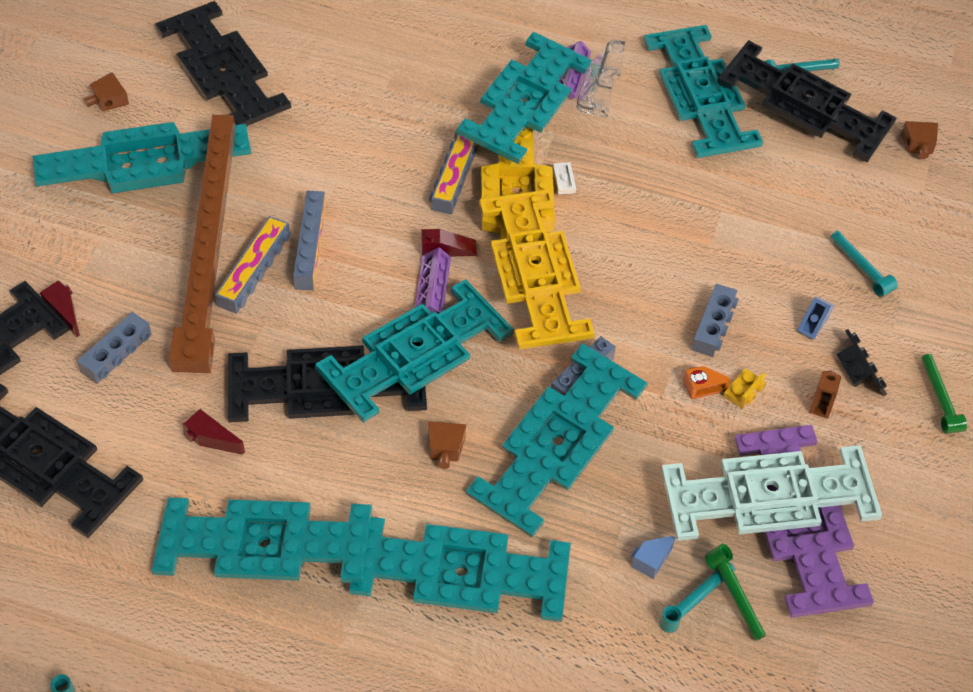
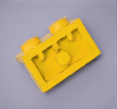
M745 368L724 392L723 397L743 409L747 403L750 405L753 402L758 391L761 392L764 389L767 374L763 372L760 376H757Z

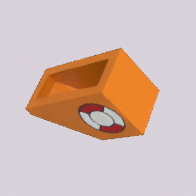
M705 366L692 367L686 370L683 380L691 399L725 392L730 384L729 377Z

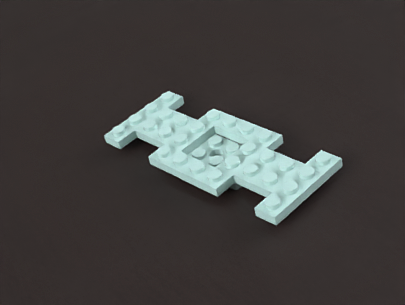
M861 445L840 448L839 453L843 465L809 468L808 464L804 462L802 451L728 458L721 461L724 477L686 481L682 463L662 465L661 471L677 541L698 539L699 533L696 520L734 516L738 533L749 534L820 526L822 521L818 511L819 507L848 504L856 505L860 522L881 520V509ZM774 485L777 491H770L767 486Z

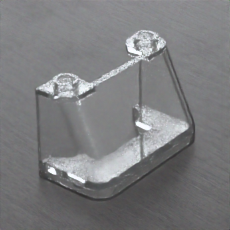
M609 41L594 57L591 66L585 73L578 95L577 109L579 111L608 117L613 87L612 76L617 74L620 77L625 41Z

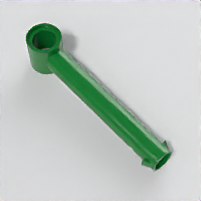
M932 354L923 355L921 360L944 414L941 418L943 432L949 434L966 431V418L963 414H956Z
M722 543L705 554V561L711 569L719 570L752 637L757 641L765 637L766 634L729 564V561L733 559V553L726 544Z

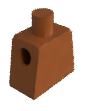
M113 72L91 83L89 86L91 95L84 97L87 107L97 104L101 111L129 104L127 92Z
M905 121L901 135L907 151L918 154L920 159H926L929 157V154H933L937 144L938 123Z
M832 370L822 371L809 413L829 418L841 381V376L837 375L836 372ZM822 394L828 396L827 401L821 400Z
M428 421L430 458L438 460L439 468L447 469L450 466V461H459L466 438V424Z

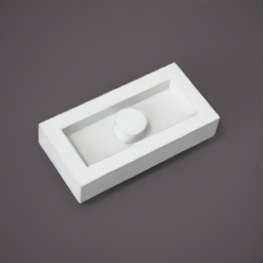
M554 163L553 172L558 195L576 193L571 163Z

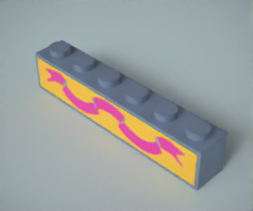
M456 131L454 135L455 140L451 141L450 153L445 156V165L441 166L440 178L436 179L435 190L430 193L429 197L431 210L451 215L479 144L457 134Z
M325 191L306 192L294 269L295 290L314 291L326 209Z
M271 216L267 218L216 292L215 298L218 307L237 314L240 308L245 306L247 298L250 294H253L257 283L263 279L267 268L272 266L275 256L280 254L283 244L290 239L289 223Z

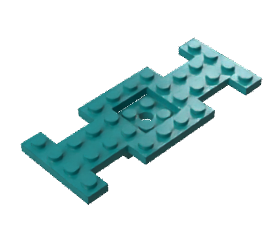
M707 25L644 35V42L648 51L664 48L673 66L660 69L659 75L680 121L697 118L706 139L692 141V148L697 158L763 146V140L758 129L741 132L732 112L745 110L746 106L737 86L735 85L730 90L717 83L718 77L727 67L723 58L710 60L702 52L699 42L711 41L712 36Z
M534 31L525 42V46L537 51L529 64L525 66L511 59L481 97L480 103L493 109L480 126L464 118L456 130L457 134L517 164L526 155L527 148L515 143V139L527 126L542 133L572 90V88L559 83V80L569 67L585 74L593 61Z
M465 279L451 287V293L460 302L439 314L436 312L431 313L422 303L362 337V343L371 353L344 368L330 355L316 363L315 369L364 423L379 414L380 409L370 399L372 396L396 382L411 395L470 359L471 355L461 345L462 343L486 329L500 342L513 334L514 329ZM413 342H420L422 345L415 346Z
M583 343L572 355L571 361L584 368L585 371L564 396L548 386L502 444V449L516 457V459L497 484L493 486L477 476L466 490L468 496L532 538L544 523L542 517L529 510L540 494L552 482H555L567 491L571 488L614 431V426L599 417L619 391L637 400L648 385V382ZM560 437L564 442L556 445L553 443V440Z
M168 497L152 567L153 575L174 576L178 557L217 558L214 575L217 578L299 581L301 567L304 566V562L342 563L341 582L363 583L373 510L372 504H351L349 522L309 521L310 502L228 500L224 518L187 516L190 504L188 498ZM264 540L270 541V544L266 547L259 546Z
M371 517L363 583H351L350 594L371 597L374 578L416 583L413 596L414 603L497 614L501 595L543 600L542 620L562 622L570 542L550 540L548 558L506 553L509 534L426 524L423 542L382 537L385 518ZM463 568L467 573L460 576L456 574V570Z

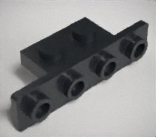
M846 329L845 332L853 345L836 355L852 383L857 387L873 378L884 396L887 395L884 389L887 387L882 377L878 378L875 374L878 370L873 362H868L867 358L870 356L864 347L860 348L858 345L861 342L855 332L851 333L849 329Z

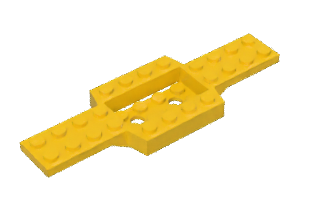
M528 126L525 130L521 131L514 141L527 148V153L519 164L499 155L498 164L481 166V199L499 197L500 181L502 196L516 194L512 192L514 188L521 189L520 193L532 192L531 182L533 180L534 191L551 189L554 199L552 167L534 164L533 129ZM554 208L539 210L544 229L546 228L547 232L554 231ZM482 215L483 231L500 234V240L507 239L503 221H500V215L484 218ZM538 260L531 261L533 264H538Z

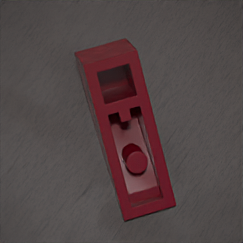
M421 229L422 255L439 247L450 257L477 256L475 239L442 229Z
M58 280L42 290L40 295L69 325L70 331L78 337L80 333L71 296L73 292L68 285H63Z
M201 409L183 423L184 435L190 442L194 441L199 446L241 455L245 453L243 441Z

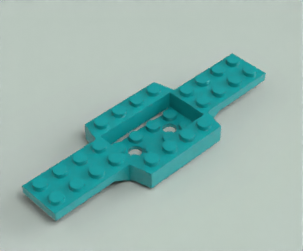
M174 122L103 132L100 146L33 155L36 187L92 178L107 182L113 194L184 183L186 170L198 162L206 161L210 129L180 134ZM246 124L236 125L232 157L252 154ZM166 146L165 148H160V149H155V148H154V147ZM147 148H149L147 151H140V152L134 151V150H140V149H147ZM131 151L127 154H119L120 152ZM160 158L167 159V161L163 163L157 162ZM125 163L132 164L130 168H122V165Z

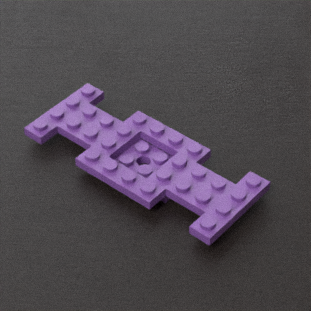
M812 425L735 435L734 438L739 456L757 453L759 455L798 452L801 451V447L815 446L818 442ZM774 485L767 486L770 491H777ZM840 505L818 508L820 518H822L821 521H823L820 526L763 532L772 561L790 559L791 563L794 562L804 592L785 596V603L790 618L872 606L874 603L867 583L847 586L836 552L853 550L854 544Z

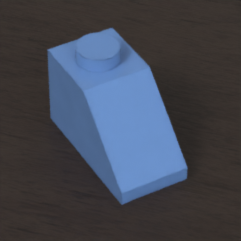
M814 297L797 331L815 339L827 322L835 305L820 297Z
M669 536L644 541L640 548L636 547L631 555V558H633L632 567L654 579L672 551L676 538Z

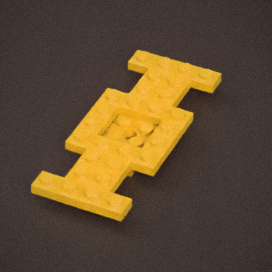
M551 189L480 199L479 204L483 218L501 215L507 239L491 241V249L506 304L525 301L532 327L515 330L518 349L594 338L595 333L590 318L571 321L564 295L576 294L581 291L564 231L547 233L541 221L539 210L554 208L555 205ZM538 260L540 263L533 264L531 261Z

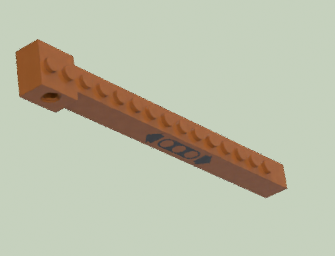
M212 114L182 327H174L169 356L172 372L211 373L215 336L213 328L209 327L236 133L234 115Z

